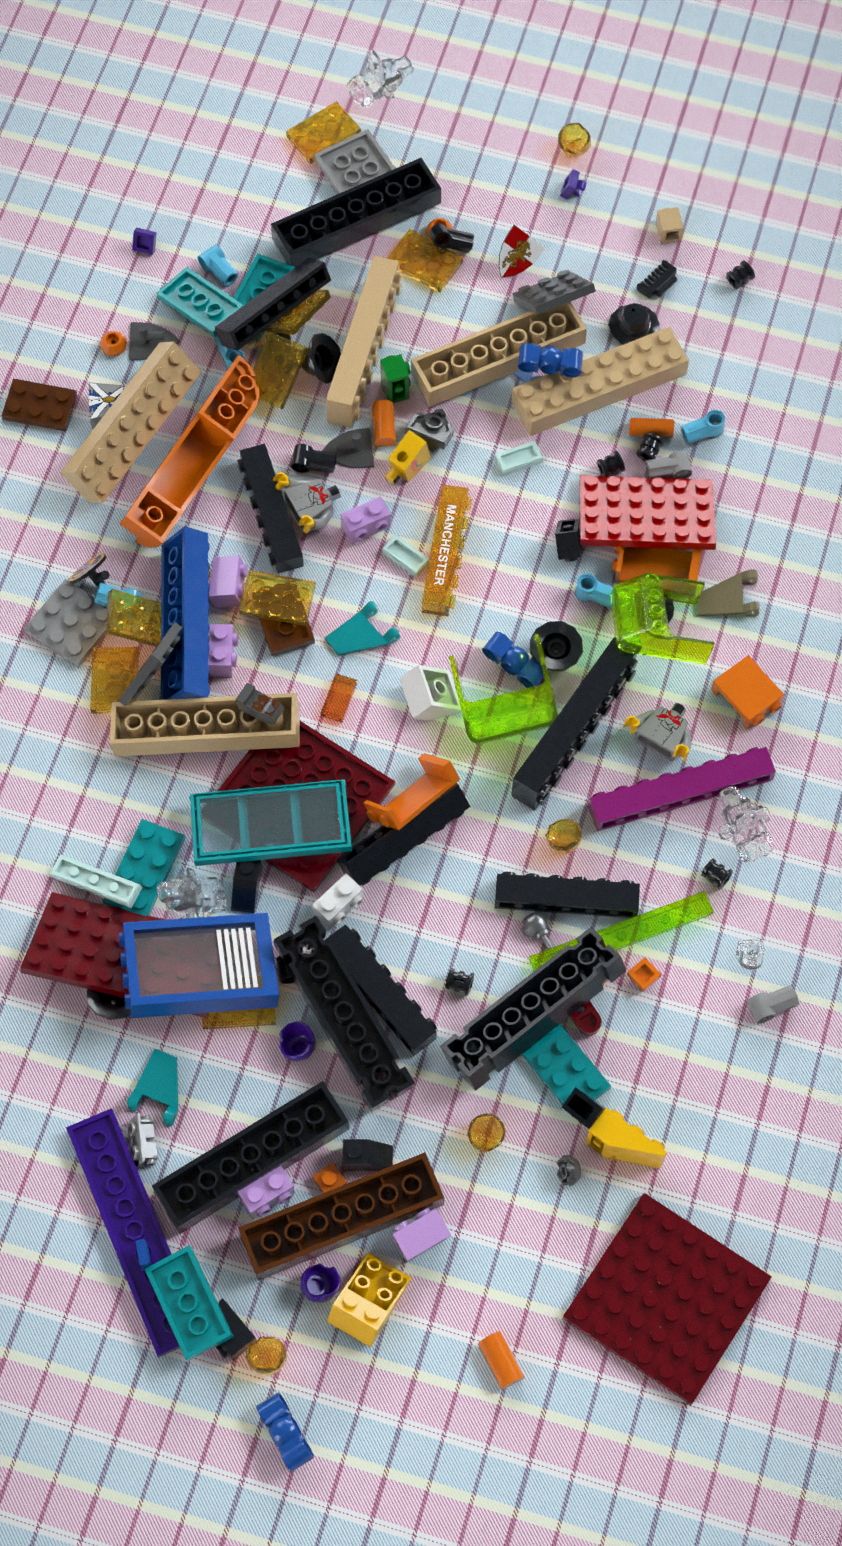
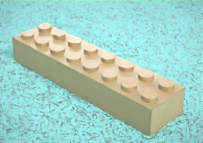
M379 256L373 257L326 398L328 423L353 428L355 420L359 421L361 415V408L359 407L361 402L364 403L366 400L367 390L365 389L367 384H371L373 378L371 370L373 366H377L379 359L377 352L384 345L385 336H383L384 330L388 331L391 321L389 315L394 313L396 307L395 297L396 295L399 296L402 283H400L402 271L399 270V261Z
M571 301L540 314L529 311L412 358L411 375L429 407L519 371L518 359L522 344L532 343L537 346L541 345V350L545 347L553 346L563 352V348H576L586 344L587 328Z
M667 327L583 360L581 375L578 377L561 376L559 371L556 374H547L512 388L511 402L527 432L532 436L687 375L689 359L671 328Z
M174 341L160 342L60 472L89 503L105 502L201 374V371Z
M297 693L265 694L276 699L284 706L282 714L275 724L271 725L240 711L236 702L237 696L130 701L126 706L120 702H112L110 746L115 756L300 747V704Z

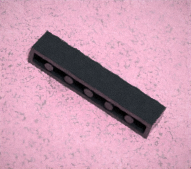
M307 258L214 328L221 345L238 351L329 283L331 278L325 262Z
M265 443L239 450L240 459L237 460L240 473H245L246 478H243L246 491H251L252 496L249 497L253 510L257 509L258 515L255 517L259 529L263 528L265 533L262 534L264 546L269 547L271 553H268L271 566H276L278 573L303 567V555L282 492L275 487L278 481H273L276 475Z
M455 783L400 830L382 825L354 845L352 851L343 853L336 860L344 874H348L359 886L365 885L377 873L388 869L390 864L398 858L406 856L412 848L423 844L433 833L444 829L451 820L462 816L464 811L471 806L459 784Z
M507 871L502 874L497 873L495 908L637 919L640 884L634 883L631 880L611 882L606 878L587 880L585 877H574L573 879H568L560 875L540 877L535 873L516 875L514 872Z
M345 924L324 940L325 943L330 940L332 941L365 999L413 1056L436 1040L437 1027L429 1017L426 1019L420 1013L422 1009L414 999L412 1001L409 1000L405 995L407 992L403 985L392 980L389 969L384 964L380 965L376 961L374 951L369 946L365 948L360 942V935L354 928L350 930Z

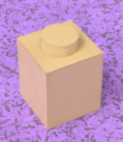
M667 207L657 210L656 226L661 243L681 241L684 226L679 208Z

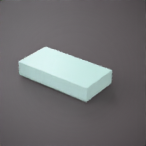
M536 441L494 454V459L502 476L543 463V456Z
M396 534L381 549L383 555L415 578L430 564V558Z

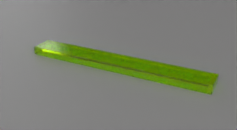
M705 891L596 932L603 938L606 946L610 945L617 951L713 915L714 910ZM577 939L529 956V962L533 971L537 970L568 944L573 948L578 944Z

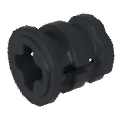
M743 260L740 262V266H736L733 268V271L727 272L726 277L733 288L738 289L740 284L747 283L748 279L753 280L755 273L750 264Z
M645 433L640 449L637 450V456L643 461L656 459L655 455L659 453V447L664 445V441L656 434Z
M617 450L614 451L613 456L607 455L604 460H597V466L602 476L607 477L610 473L612 475L616 474L617 470L625 471L623 459Z
M712 858L704 867L701 876L704 878L708 877L712 884L717 883V888L720 890L729 881L733 870H726L724 865H718L716 860Z
M451 968L446 979L445 989L454 988L456 992L464 991L465 996H468L473 985L474 973L466 975L464 971L456 972L454 968Z

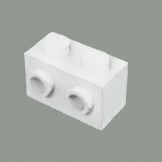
M345 874L312 905L313 915L317 916L319 921L328 930H331L335 925L337 926L342 923L352 909H356L362 903L363 888L348 874Z

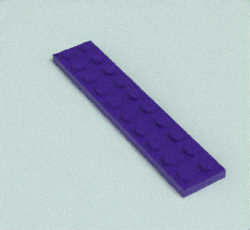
M111 1108L70 1125L66 1129L159 1358L179 1349L180 1346L146 1271L141 1270L136 1241L146 1240L151 1265L172 1254L114 1111Z

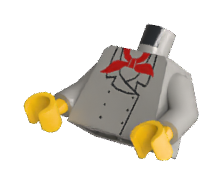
M282 472L277 473L273 478V481H278L275 487L277 490L285 488V501L303 532L308 533L310 530L324 529L333 515L332 501L341 497L337 486L334 485L325 490L319 480H296L288 478Z
M675 703L671 710L660 706L656 710L647 711L636 717H627L623 727H630L631 734H634L636 729H638L635 741L672 762L676 756H681L683 761H686L691 749V732L687 729L688 721L682 718L686 712V708L683 705Z

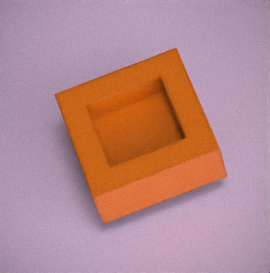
M645 957L627 972V976L643 992L662 975Z
M333 1162L312 1176V1179L322 1193L347 1184Z

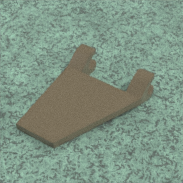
M751 569L741 572L698 593V616H758L759 603L749 602L743 604L742 582L747 584L757 583V570Z

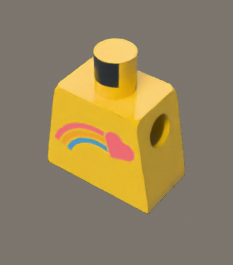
M409 430L388 458L391 470L386 474L385 479L392 485H395L400 478L409 482L431 459L427 442Z

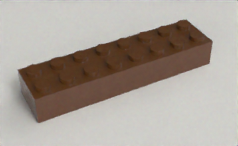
M424 1152L238 1227L257 1280H261L411 1219L427 1208L430 1210L444 1205V1195L428 1157Z

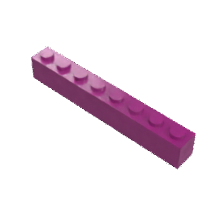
M754 747L747 750L746 753L739 755L736 753L730 754L719 761L709 760L695 768L688 766L674 774L664 773L657 779L650 781L649 779H643L633 786L627 787L623 785L617 787L612 792L596 793L589 799L588 808L598 832L773 781L776 770L767 748L759 749Z

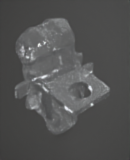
M372 50L370 58L367 59L366 71L354 76L347 83L349 94L362 107L371 105L376 99H381L383 96L388 100L395 98L393 92L402 84L404 78L413 72L414 66L405 56L395 60L391 58L381 60L377 53Z
M736 786L723 789L719 793V799L723 807L722 820L724 823L719 827L720 838L722 840L732 839L737 853L743 862H754L760 857L768 856L774 850L772 838L764 826V823L770 819L768 816L770 814L769 809L762 805L756 807L750 799L740 794Z
M187 867V875L178 872L177 877L170 882L163 881L157 885L159 899L166 905L169 919L195 918V913L197 917H204V913L214 914L226 910L227 899L224 894V886L217 877H198L192 868Z

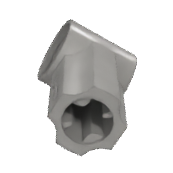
M676 451L671 453L669 457L646 460L647 477L650 479L668 477L686 479L690 477L692 470L688 453L686 451Z
M789 985L769 994L763 992L754 995L747 1000V1004L756 1023L761 1024L773 1019L778 1013L798 1006L799 1001L795 989Z

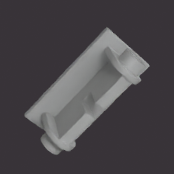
M137 1113L128 1124V1134L132 1137L133 1144L130 1153L136 1168H139L144 1162L146 1166H153L156 1164L155 1160L158 1159L156 1142H147L146 1140L155 1138L154 1122L149 1115L141 1116L140 1119V1113Z

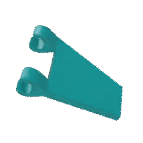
M370 601L356 615L326 636L325 640L340 656L389 645L400 639V632L396 627H391L382 637L368 620V618L378 612L377 605Z
M154 1049L134 1091L127 1100L129 1110L137 1111L144 1096L168 1106L163 1115V1123L168 1126L174 1124L179 1111L177 1057Z

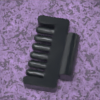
M662 260L661 265H658V268H655L651 275H648L644 281L637 284V290L647 298H651L654 294L661 297L677 281L675 276L677 268L666 260Z

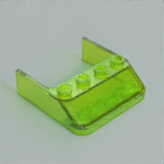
M646 573L615 584L611 592V604L617 646L627 653L706 665L713 650L714 642L672 635L669 632L664 599L672 598L675 602L696 605L705 583Z
M539 634L534 636L545 682L539 686L474 702L467 701L457 660L453 655L449 656L466 734L474 744H484L549 728L558 716L552 682Z

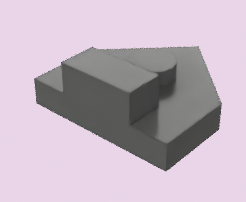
M443 408L434 410L433 413L414 414L404 431V434H406L410 430L426 441L430 451H434L436 447L444 450L454 433L451 424L446 419Z

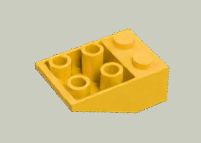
M605 1108L589 1129L585 1144L604 1158L654 1168H661L667 1154L664 1150L665 1147L655 1139L651 1141L644 1135L645 1133L640 1127L634 1124L631 1126L624 1121L622 1114L614 1109L610 1111L608 1108Z
M368 1253L334 1302L327 1322L371 1347L384 1328L412 1277Z

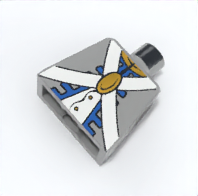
M89 383V414L92 430L124 390V386Z

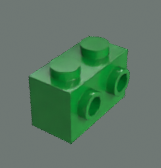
M402 354L390 355L380 359L381 385L386 399L393 403L409 399V386H411L409 374H411L408 361L404 362Z

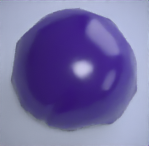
M299 1021L289 1023L279 1033V1048L284 1057L290 1061L298 1062L308 1059L316 1048L315 1035L306 1023Z
M321 1263L307 1268L300 1278V1288L307 1299L317 1303L331 1300L341 1284V1277L335 1267H325Z

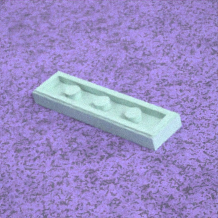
M61 854L49 874L56 880L132 908L142 890L140 884Z

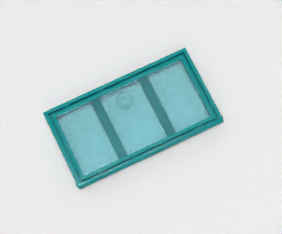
M345 779L190 794L195 866L352 851Z

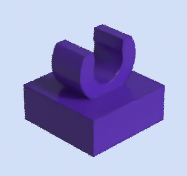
M572 169L564 179L561 197L568 199L571 194L580 197L581 192L585 191L587 183L578 180L579 171Z
M136 227L133 233L132 250L153 255L157 232Z

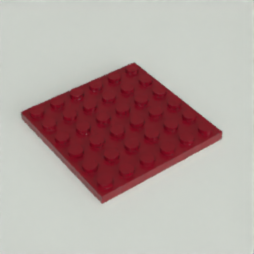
M300 721V747L249 750L218 791L345 779L352 843L369 821L364 802L368 800L381 805L395 786V781ZM336 791L299 794L303 843L341 840ZM290 795L247 799L250 848L294 844ZM238 800L207 803L201 811V819L241 845ZM345 852L265 859V861L315 893L336 865V858Z
M643 1193L562 1319L692 1405L772 1276L646 1193Z

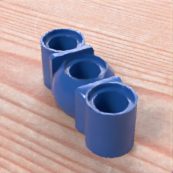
M525 343L520 346L518 369L527 373H538V369H540L545 374H556L560 371L561 376L578 377L581 375L583 352L576 348H563V352H561L557 347L548 346L541 350V345Z
M498 631L495 632L482 648L483 654L497 665L501 662V666L506 672L511 675H518L517 680L528 689L534 690L546 676L548 669L539 665L533 657L529 659L528 653L521 647L513 646L514 642L505 634Z
M279 1392L256 1406L265 1426L269 1428L270 1436L277 1445L284 1463L291 1472L314 1458L306 1439L301 1436V1430L292 1417L286 1401Z

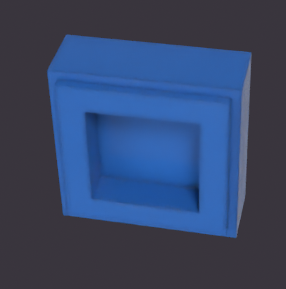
M142 1239L136 1241L139 1265L141 1270L144 1271L151 1266L148 1244L146 1240Z

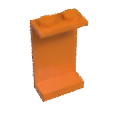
M615 548V553H619L618 560L613 559L611 572L616 573L614 581L695 594L702 549H693L692 552L671 548Z
M426 753L421 755L418 760L425 774L386 806L366 800L364 805L367 809L366 814L368 818L374 823L377 822L386 827L400 830L460 780L451 761Z

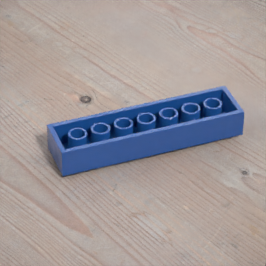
M186 526L165 541L161 549V640L174 622L182 627L177 634L181 638L161 666V700L205 698L210 693V687L208 686V675L210 672V666L208 665V654L210 651L208 644V633L210 630V625L208 624V612L210 609L208 603V592L210 589L208 583L210 568L208 551L210 545L208 543V533Z

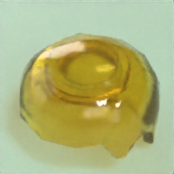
M569 123L562 127L558 133V143L563 152L568 156L579 157L586 153L591 146V136L580 123Z
M560 819L549 825L545 837L552 850L561 854H568L576 850L580 845L582 830L576 822L570 819Z
M489 1113L476 1116L470 1122L467 1131L469 1142L477 1150L485 1152L492 1151L500 1146L504 1141L506 1133L503 1122L496 1115Z
M260 1336L257 1341L248 1344L246 1358L250 1367L255 1372L267 1376L277 1373L285 1365L287 1351L283 1343L277 1338Z

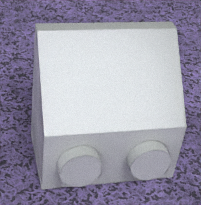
M417 665L400 678L413 719L430 721L462 711L449 670Z

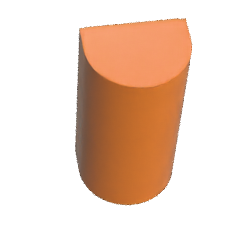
M389 400L375 401L372 404L374 447L396 446L394 404Z
M631 417L629 420V436H643L645 433H653L659 437L673 438L675 420Z
M501 1331L487 1336L478 1343L501 1390L525 1378Z

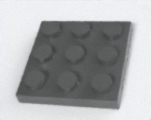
M564 270L557 273V276L551 279H540L538 284L533 286H522L518 289L519 291L512 293L516 303L535 314H540L594 293L596 290L594 283L569 270Z
M174 622L118 700L124 706L131 699L137 700L154 674L165 662L181 638L177 635L182 629L179 624Z

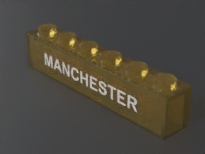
M442 484L422 599V613L449 617L450 608L454 609L456 595H452L453 588H458L459 575H456V569H461L463 556L459 555V551L464 549L466 536H462L463 529H468L469 516L465 515L466 510H471L472 497H468L469 488Z

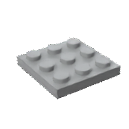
M369 129L314 154L315 162L337 194L396 169Z
M65 579L24 627V632L79 668L118 621L120 614L110 607L95 603V597Z

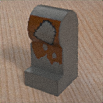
M246 683L236 698L240 711L271 725L275 724L284 711V706L279 701L259 692L255 686Z

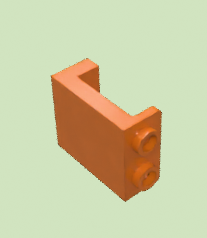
M749 655L713 680L711 691L716 696L723 695L745 720L744 726L746 729L752 725L754 727L758 726L764 721L767 714L770 712L772 714L776 713L783 705L784 693Z

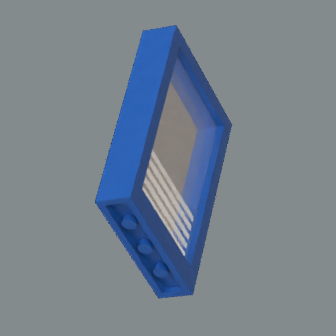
M268 913L123 923V932H119L118 937L119 947H124V953H120L121 968L126 967V973L122 974L123 988H128V994L124 995L125 1009H130L131 1018L278 1007L279 989Z

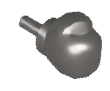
M536 911L523 919L524 926L521 928L524 935L527 937L534 936L536 940L542 938L548 950H552L554 947L547 937V934L551 931L544 915Z

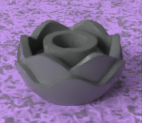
M563 1155L557 1161L559 1167L557 1175L563 1181L562 1184L570 1186L576 1184L581 1178L579 1161L570 1155Z

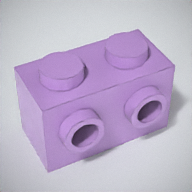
M381 496L341 514V528L350 544L391 527V514Z
M239 555L213 558L209 598L216 608L242 606V598L246 594L244 582L245 577L248 576V567Z
M210 624L209 677H232L233 667H237V653H234V647H238V633H234L233 624Z
M281 1165L238 1191L239 1199L252 1220L257 1216L262 1217L271 1211L272 1207L278 1203L283 1204L295 1194L294 1186Z
M427 1208L416 1215L417 1220L409 1224L406 1220L394 1227L396 1232L392 1234V1238L406 1262L451 1236L437 1209L430 1211Z

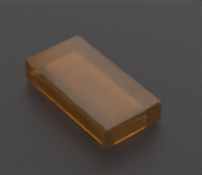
M335 674L321 710L322 717L343 723L357 686V679Z

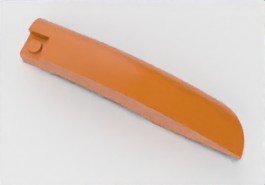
M239 354L120 522L121 526L137 536L135 542L140 545L156 548L164 542L193 497L255 410L260 392L255 381L256 375L251 366Z

